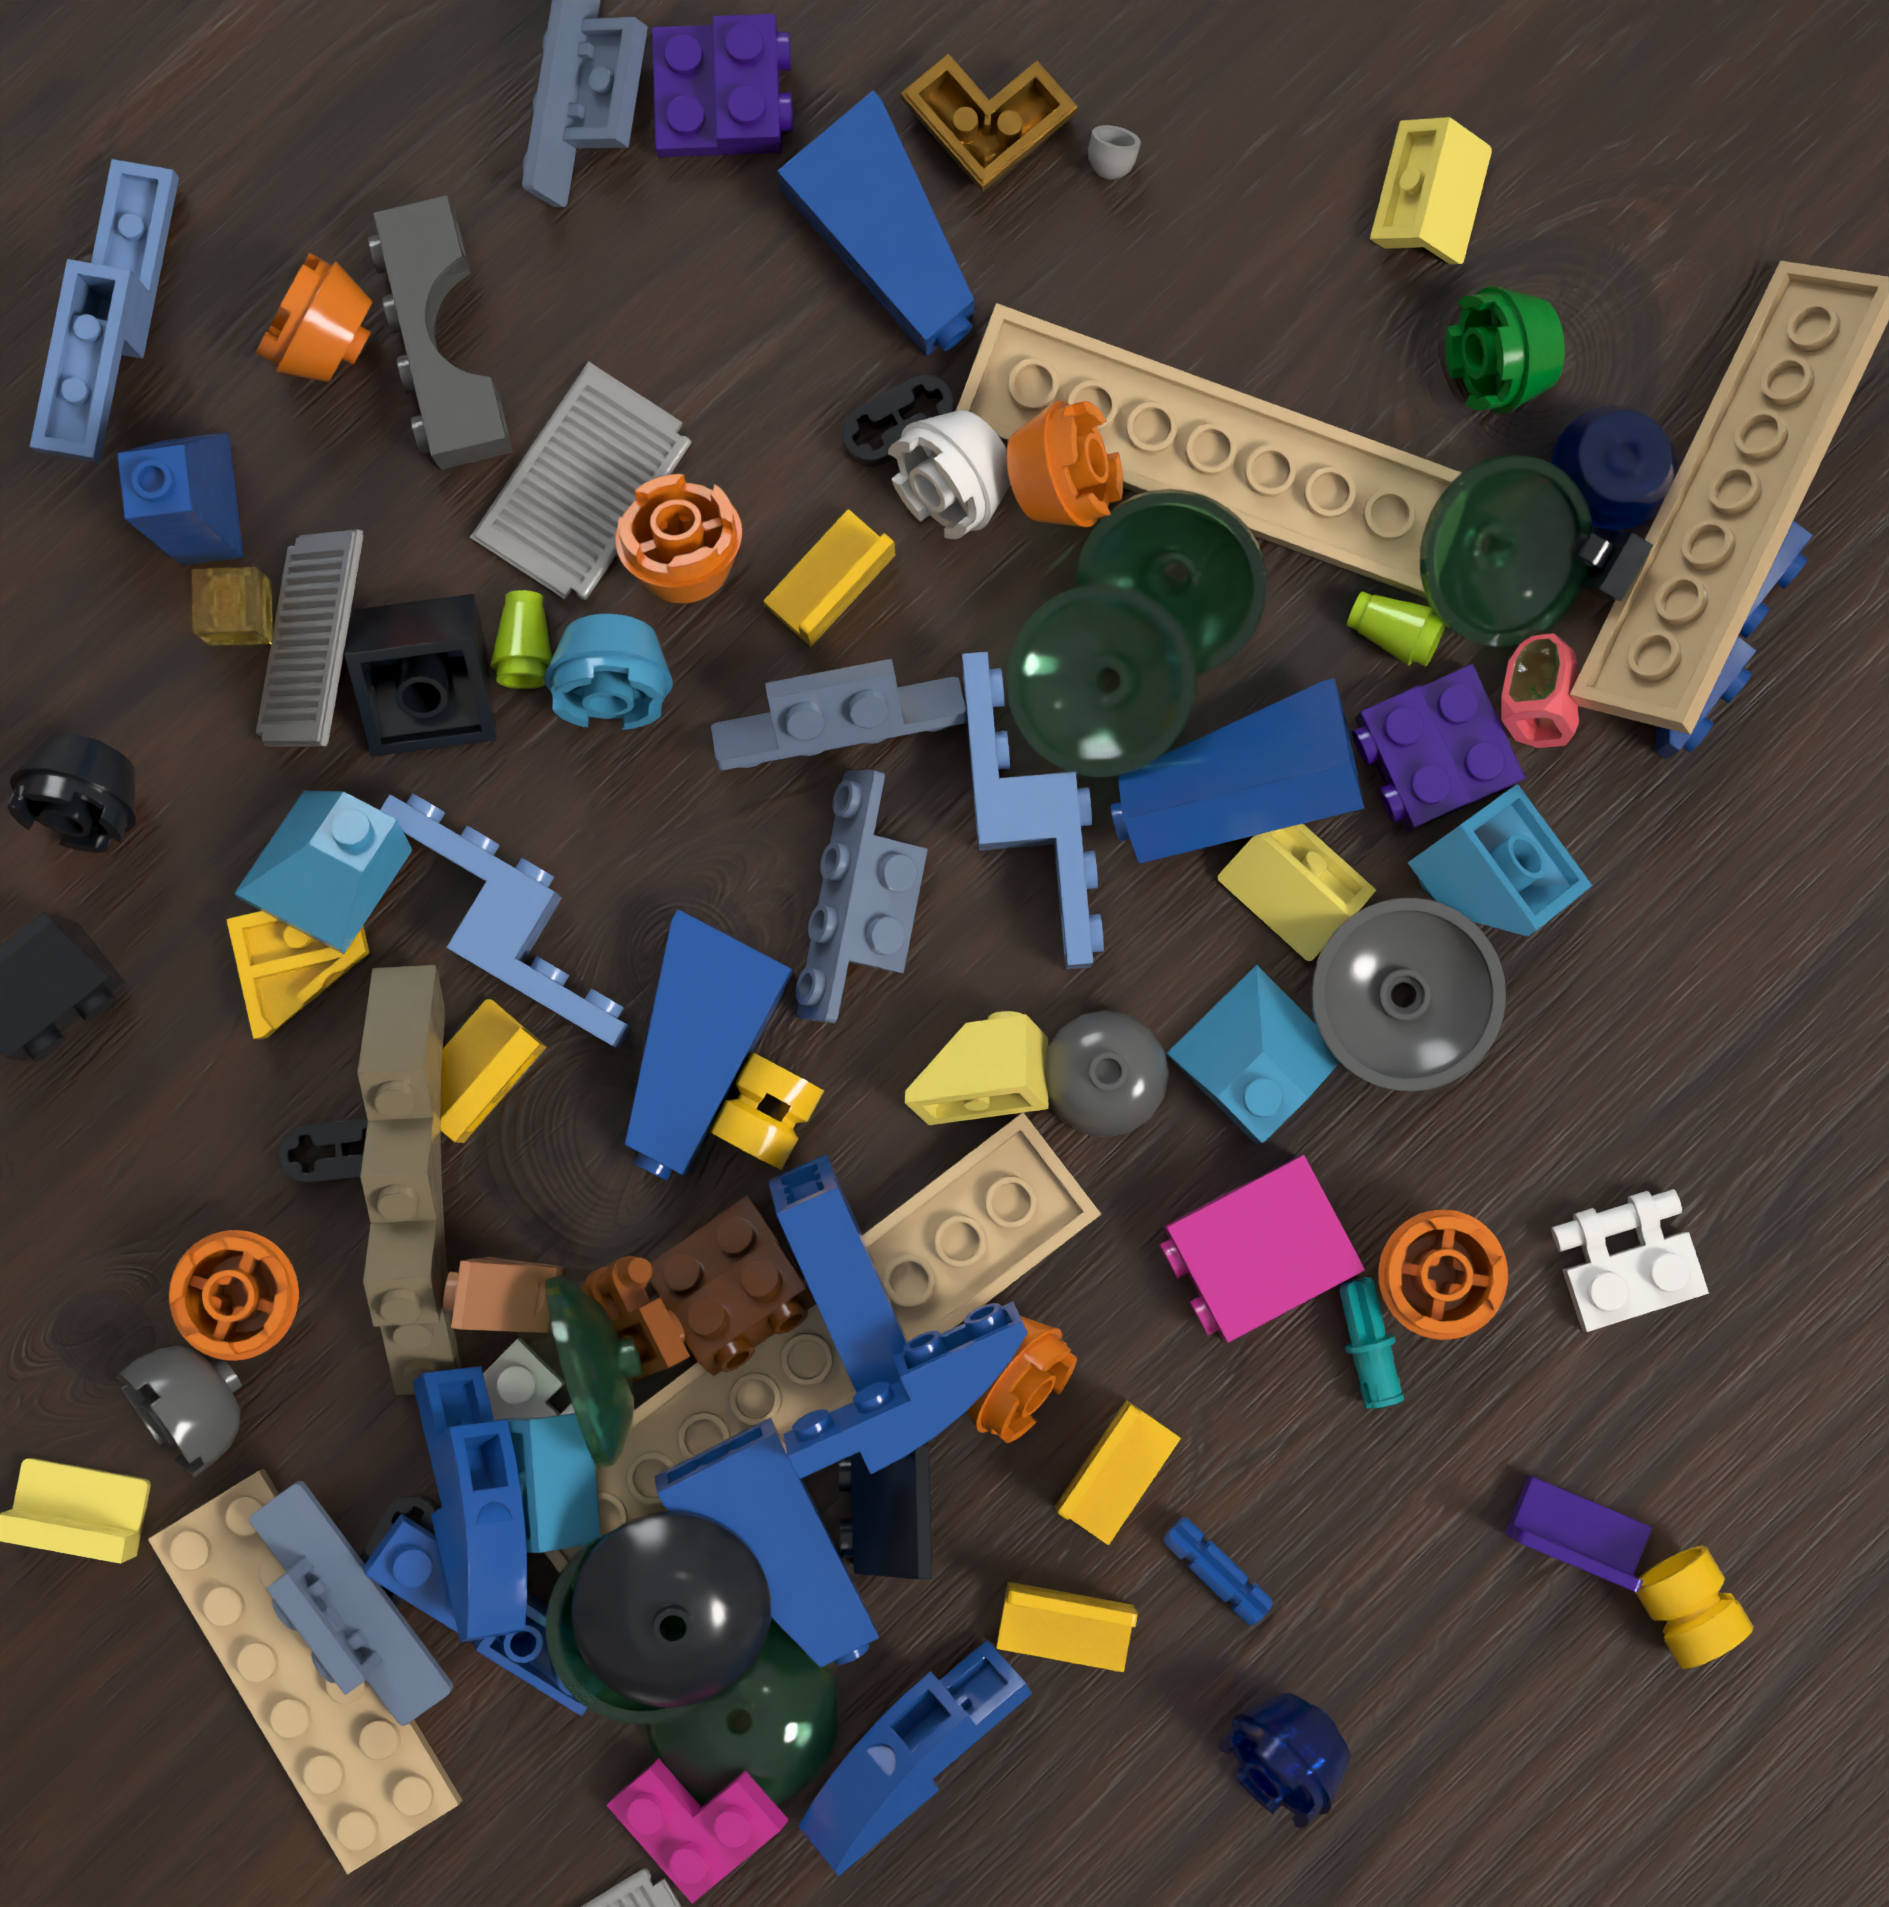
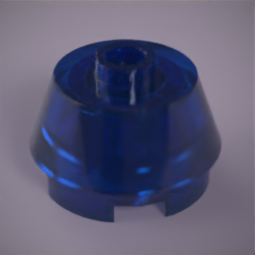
M1611 405L1598 407L1578 416L1562 432L1555 446L1552 458L1554 484L1566 508L1575 517L1589 525L1612 530L1632 528L1656 516L1678 472L1676 452L1665 430L1647 414L1625 406Z
M1282 1693L1235 1715L1232 1718V1728L1219 1742L1220 1751L1228 1755L1233 1751L1242 1765L1234 1774L1242 1787L1271 1814H1274L1281 1805L1295 1815L1292 1817L1295 1827L1305 1828L1318 1814L1325 1815L1329 1813L1351 1762V1753L1348 1745L1330 1716L1319 1707L1311 1705L1306 1700L1292 1693Z

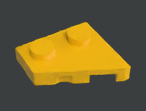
M263 911L226 919L253 1039L257 1040L268 1038L369 954L364 926H362L345 954H342Z

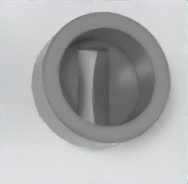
M1110 125L1097 126L1092 130L1088 145V160L1093 170L1100 177L1108 180L1120 179L1132 170L1137 160L1141 141L1137 135L1124 128Z

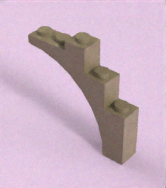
M437 965L372 968L358 1066V1077L368 1119L360 1177L371 1223L363 1283L373 1327L380 1326L395 1395L415 1394L412 1382L422 1373L461 1369L455 1330L451 1328L453 1314L443 1310L444 1291L448 1277L441 1172V1071L445 1007Z

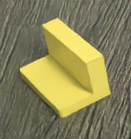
M1450 117L1400 121L1370 240L1384 249L1424 247L1449 264H1462L1465 259L1492 153L1490 145Z
M1304 824L1254 835L1218 875V880L1307 961H1312L1322 951L1335 930L1347 919L1359 912L1376 891L1373 886Z
M36 1458L25 1459L21 1464L13 1509L0 1513V1541L121 1564L137 1556L151 1487L150 1481L144 1478Z

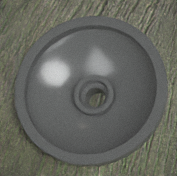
M1399 898L1368 906L1355 913L1335 930L1326 942L1317 960L1311 985V1002L1319 1034L1331 1054L1343 1067L1360 1079L1375 1086L1397 1091H1421L1440 1087L1456 1080L1471 1070L1484 1057L1495 1041L1502 1024L1506 1005V986L1498 955L1486 935L1474 922L1457 910L1442 903L1420 898ZM1398 983L1407 984L1413 993L1411 1003L1404 1008L1395 1005L1391 998V991Z

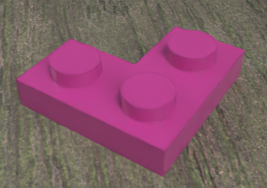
M659 1758L621 1789L606 1805L692 1904L779 1833L789 1820L746 1770L701 1807Z

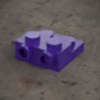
M776 14L713 16V25L652 27L655 138L658 157L782 153L781 132L793 131V107L791 92L780 93L779 70H791V48L789 31L778 32Z
M1473 664L1422 687L1416 686L1361 711L1355 718L1358 729L1352 731L1355 746L1367 766L1375 763L1385 786L1378 789L1384 809L1393 823L1402 821L1407 833L1526 779Z

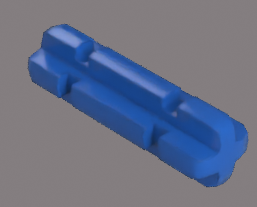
M1182 1517L1176 1521L1164 1535V1544L1180 1560L1185 1557L1189 1561L1187 1563L1188 1568L1225 1603L1230 1600L1233 1603L1232 1610L1248 1625L1253 1626L1263 1619L1273 1605L1272 1599L1255 1582L1250 1585L1247 1582L1249 1577L1211 1540L1205 1542L1202 1539L1204 1536L1203 1532L1188 1518Z

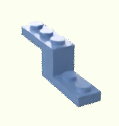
M115 159L111 160L91 263L67 259L30 442V448L36 453L100 464L121 355L144 358L179 181L178 175L172 169Z
M988 652L962 654V673L968 718L967 728L978 851L1054 844L1065 970L1090 968L1093 964V952H1103L1104 942L1101 915L1089 914L1087 889L1098 888L1095 851H1083L1081 826L1092 825L1089 787L1077 788L1076 772L999 778L998 770L1010 769L1007 731L995 732L993 707L1004 706L1001 668L989 669Z
M412 793L407 803H404L389 794L380 811L398 819L406 835L486 881L446 948L619 1049L631 1029V1026L618 1019L624 1007L592 988L584 999L563 987L570 975L538 956L535 957L531 966L523 963L562 899L560 895L548 888L554 877L523 858L520 859L516 868L510 866L494 856L500 846L499 844L469 826H466L460 836L439 824L445 812Z

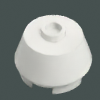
M957 410L910 423L903 429L901 438L893 443L888 450V454L897 459L900 472L891 478L900 498L920 522L930 515L941 525L945 526L944 537L947 539H959L969 531L983 529L988 524L1011 485L1007 469V449L1004 443L983 419L969 411Z

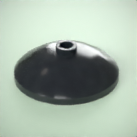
M662 1511L634 1518L611 1531L596 1545L585 1560L577 1577L572 1598V1626L575 1640L581 1655L591 1671L600 1681L619 1695L632 1701L655 1707H683L709 1700L732 1687L746 1674L758 1658L768 1635L771 1618V1598L768 1581L764 1569L751 1547L742 1537L723 1523L704 1515L686 1511ZM676 1615L685 1621V1625L680 1631L670 1633L661 1628L662 1620L668 1616Z

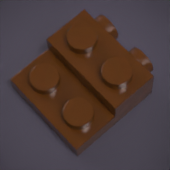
M748 1195L650 1263L652 1266L650 1282L667 1309L671 1310L679 1319L684 1330L685 1343L697 1362L713 1376L721 1371L730 1372L744 1365L754 1355V1348L775 1333L784 1334L798 1327L807 1318V1310L816 1305L805 1278L755 1202Z

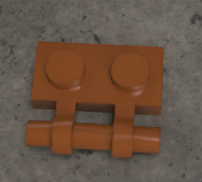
M634 1256L622 1257L615 1260L609 1266L593 1271L587 1276L581 1288L582 1299L591 1306L600 1324L591 1331L619 1387L667 1369L690 1357L684 1345V1330L677 1316L671 1310L666 1309L661 1297L650 1302L644 1290L652 1276L651 1264L644 1258Z

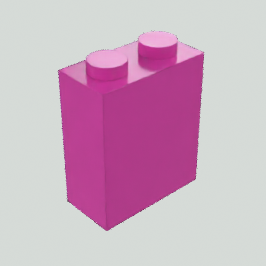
M1304 1155L1291 1158L1163 1226L1169 1240L1159 1244L1176 1278L1178 1279L1188 1274L1199 1297L1190 1301V1305L1206 1335L1209 1336L1218 1331L1221 1339L1227 1343L1365 1271Z

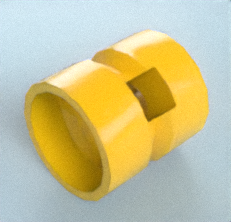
M751 1052L735 1082L740 1092L738 1098L725 1100L709 1132L782 1170L798 1141L793 1128L796 1123L809 1121L824 1090ZM766 1093L782 1101L775 1118L756 1109Z
M1703 1545L1681 1551L1655 1565L1639 1577V1579L1643 1580L1639 1593H1635L1652 1620L1667 1621L1663 1629L1665 1634L1664 1642L1678 1666L1682 1669L1693 1668L1720 1657L1743 1642L1753 1631L1754 1626L1739 1601L1735 1600L1731 1593H1719L1725 1577L1707 1547Z

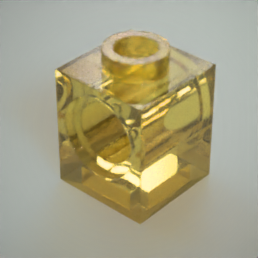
M256 567L192 569L193 633L210 646L271 644L273 635L272 581Z

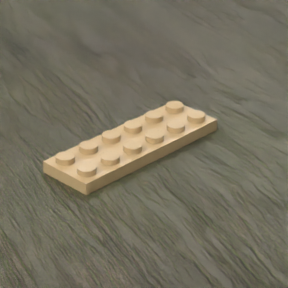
M262 1469L152 1536L148 1541L348 1875L458 1806L462 1802V1798L415 1720L405 1726L400 1725L367 1680L344 1695L336 1683L328 1682L318 1672L312 1660V1650L299 1632L286 1627L276 1615L272 1605L273 1597L266 1588L282 1575L285 1569L249 1521L253 1513L279 1495L265 1469Z

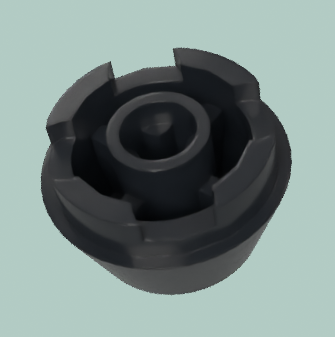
M68 733L51 735L45 739L10 778L13 793L8 804V810L11 816L27 830L32 827L35 820L47 828L62 833L63 836L59 843L61 846L84 852H107L111 841L116 840L121 843L124 833L131 830L136 823L135 768L126 756L97 739Z

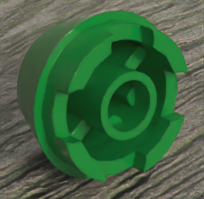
M1487 286L1475 295H1468L1459 299L1457 303L1462 307L1459 324L1447 326L1446 360L1451 379L1462 377L1466 388L1470 393L1465 402L1469 408L1476 411L1490 409L1495 413L1505 414L1556 384L1563 369L1565 343L1558 315L1548 301L1540 297L1497 286Z

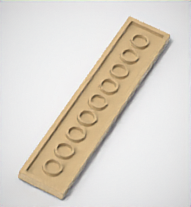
M1021 1113L862 1236L907 1340L910 1341L912 1338L925 1332L938 1331L942 1334L955 1328L964 1321V1318L969 1313L982 1307L1099 1217L1101 1213L1027 1116ZM817 1304L807 1310V1318L798 1327L784 1334L775 1333L754 1348V1355L741 1367L730 1372L721 1371L713 1376L697 1362L594 1441L601 1534L599 1542L611 1531L634 1518L668 1511L657 1494L654 1476L770 1417L785 1444L783 1434L793 1430V1424L802 1416L820 1409H827L830 1413L854 1402L853 1397L857 1393ZM599 1542L544 1552L573 1592L577 1577L585 1560Z

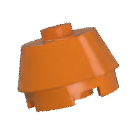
M309 253L255 354L278 366L275 372L329 382L340 361L343 359L353 365L366 343L371 331L360 325L373 301L336 260L331 265Z
M1056 401L1010 436L1007 445L1009 481L1018 504L1030 519L1038 522L1091 527L1097 522L1098 518L1111 515L1108 509L1109 503L1122 499L1123 473L1119 452L1106 453L1103 439L1097 426L1103 425L1107 421L1102 412L1093 403L1082 401L1070 405L1065 401Z
M683 474L661 476L638 487L634 491L636 500L626 510L622 518L619 516L615 545L623 565L651 594L667 602L691 603L707 598L715 593L726 581L742 540L741 520L727 495L715 484L713 490L703 485L686 483L685 475Z
M1454 1210L1427 1211L1405 1221L1388 1239L1379 1263L1380 1290L1386 1306L1392 1315L1410 1331L1431 1339H1457L1468 1336L1482 1328L1499 1310L1508 1285L1507 1261L1496 1236L1479 1220Z
M242 1230L221 1231L195 1243L178 1262L169 1288L171 1315L181 1335L198 1351L221 1360L237 1361L253 1358L275 1346L292 1325L299 1301L297 1277L292 1264L284 1252L267 1238Z
M1023 1316L1020 1317L1028 1332L1011 1361L988 1390L966 1411L979 1432L989 1431L991 1434L998 1435L1006 1443L1015 1441L1035 1425L1037 1420L1031 1414L1041 1406L1052 1390L1058 1395L1062 1392L1077 1362V1357L1070 1352L1071 1349L1062 1340L1060 1329Z

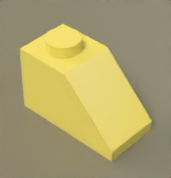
M1013 1011L996 1012L991 1014L988 1020L965 1023L905 1091V1104L928 1125L1048 1109V1087L1045 1076L1048 1037L1026 1014Z

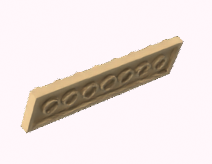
M1787 261L1779 262L1645 538L1653 547L1622 601L1614 602L1574 684L1570 696L1578 706L1691 735L1889 321V277Z
M997 303L956 411L965 410L979 416L997 433L1004 445H1008L1009 438L1013 432L1054 402L1065 401L1071 405L1082 401H1089L1102 412L1107 421L1103 425L1097 426V429L1103 439L1106 453L1119 452L1123 473V488L1423 598L1430 591L1471 478L1470 475Z

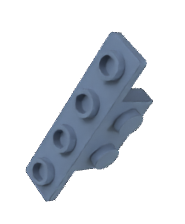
M552 0L548 28L543 38V59L538 89L533 99V120L528 150L523 160L524 175L522 186L524 190L552 207L567 206L576 149L629 148L648 26L636 17L598 18L601 0Z
M892 659L765 683L771 712L712 724L711 731L717 767L719 770H727L737 767L751 768L763 762L799 755L812 756L825 750L861 743L874 744L886 738L922 731H940L948 726L966 723L968 718L959 678L949 677L897 687Z
M847 770L843 775L842 782L835 791L833 798L835 820L830 844L826 847L821 859L820 868L823 881L818 906L813 910L808 925V934L811 942L806 967L801 972L796 986V998L799 1002L797 1018L826 1023H835L837 1021L848 963L888 972L904 973L928 849L874 835L885 780L883 772L875 770Z
M303 1481L295 1482L250 1516L249 1521L285 1569V1572L266 1588L273 1597L272 1605L274 1611L286 1627L291 1630H297L312 1650L313 1663L324 1679L330 1683H336L344 1695L367 1680L395 1720L402 1726L407 1725L449 1695L453 1690V1683L381 1585L365 1575L363 1570L364 1562Z

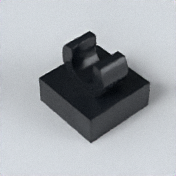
M1612 531L1607 541L1593 533L1587 536L1580 532L1567 555L1591 568L1580 587L1601 599L1622 601L1653 545L1632 532Z

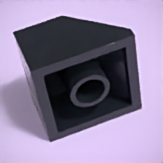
M474 594L351 610L344 655L371 757L497 740L486 643Z
M43 912L0 946V1052L7 1059L26 1061L28 1058H31L34 1062L43 1059L65 1041V1037L61 1033L80 1017L85 1022L95 1018L116 1000L112 992L125 981L78 922Z
M929 1441L907 1456L873 1474H870L860 1452L838 1461L839 1491L852 1492V1518H840L841 1557H853L854 1574L917 1580L932 1579Z

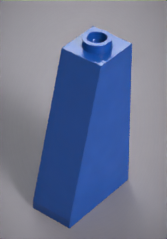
M873 90L777 171L780 191L927 357L939 346L944 351L953 348L970 332L973 327L969 320L974 317V298L882 99Z
M227 432L163 440L117 453L125 520L181 566L244 558L230 435Z
M1335 678L1319 682L1119 775L1118 782L1121 802L1111 804L1112 818L1120 842L1131 840L1139 864L1364 809L1349 728Z
M677 909L671 920L625 1145L638 1151L633 1163L665 1180H668L672 1170L681 1175H687L710 1133L709 1130L733 1090L741 1070L751 1052H753L794 975L791 968Z
M825 1154L768 1179L776 1215L856 1393L877 1382L886 1381L891 1385L900 1381L901 1379L893 1356L904 1351L903 1347L908 1340L828 1155Z
M771 1417L654 1476L657 1494L668 1511H686L710 1517L732 1529L751 1547L758 1557L768 1581L771 1598V1617L820 1668L833 1661L837 1665H842L859 1658L869 1649V1643L879 1638L873 1619L802 1478L798 1479L787 1456L786 1446Z

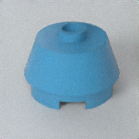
M595 614L571 622L562 635L544 677L545 684L553 696V711L562 719L587 728L589 726V717L622 719L621 730L648 725L660 718L662 702L673 686L669 668L653 628L641 620L619 614Z

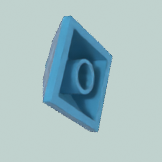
M1518 784L1408 862L1418 876L1423 890L1436 902L1457 910L1472 922L1524 936H1530L1593 886Z
M304 790L234 894L243 902L345 954L412 852V848L398 819L345 792Z
M1258 965L1245 975L1166 1053L1255 1145L1263 1144L1314 1093L1339 1064L1326 1047L1316 1024Z

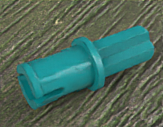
M1369 1277L1345 1281L1341 1284L1339 1292L1351 1342L1344 1347L1346 1353L1352 1354L1360 1383L1363 1407L1365 1409H1376L1402 1402L1405 1398L1399 1377L1397 1376L1391 1347L1396 1342L1395 1335L1386 1334L1374 1281Z

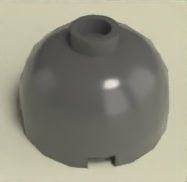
M1108 1010L1081 1014L1061 1027L1047 1048L1045 1076L1048 1087V1102L1059 1120L1079 1133L1101 1138L1130 1133L1150 1120L1164 1100L1169 1077L1164 1048L1152 1030L1131 1015Z
M171 1346L155 1349L116 1374V1378L126 1384L121 1388L126 1399L160 1446L165 1443L169 1447L174 1444L177 1445L182 1454L172 1461L189 1477H196L215 1463L231 1447L239 1431L241 1414L233 1392L242 1387L235 1372L225 1360L214 1358L212 1361H208L195 1349Z

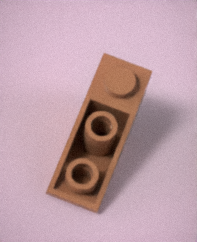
M495 1257L461 1260L459 1272H449L444 1291L443 1310L444 1312L453 1313L451 1328L552 1332L556 1330L564 1267Z

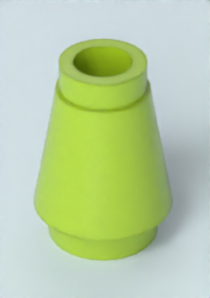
M512 591L505 595V606L503 607L490 666L496 670V681L500 685L516 689L542 687L546 685L544 677L552 660L545 609L543 607V596L533 591Z
M1362 591L1353 605L1347 626L1357 630L1358 633L1407 666H1410L1414 661L1426 667L1440 642L1447 620L1434 615L1435 608L1379 595H1370Z

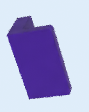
M1528 1475L1505 1535L1518 1543L1639 1593L1643 1580L1634 1576V1572L1652 1527Z

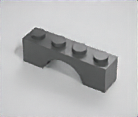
M441 196L373 213L378 234L368 236V242L378 274L387 272L392 290L391 295L382 297L383 306L392 334L402 332L407 354L398 356L397 364L406 394L416 392L421 415L411 417V422L420 453L430 452L431 457L440 470L513 453L500 393L492 378L468 373L453 366L441 356L436 345L435 323L440 305L448 292L458 282L471 274L457 214L448 196Z

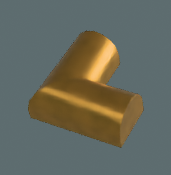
M947 54L901 93V100L982 192L1059 129L1078 111V106L1038 61L1034 62L989 100L955 60Z

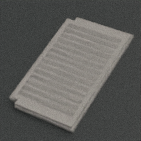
M588 361L470 538L564 600L572 590L576 592L579 598L587 600L618 554L615 545L619 516L622 518L626 510L636 500L634 491L650 480L671 475L692 442L688 437L678 434L683 423Z
M362 530L299 535L296 538L295 546L287 548L256 734L262 737L261 742H264V746H327L329 742L364 536L362 535Z

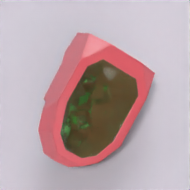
M1555 633L1531 636L1519 645L1508 661L1501 696V720L1514 740L1536 748L1566 746L1574 736L1579 724L1578 705L1570 696L1579 676L1576 653Z

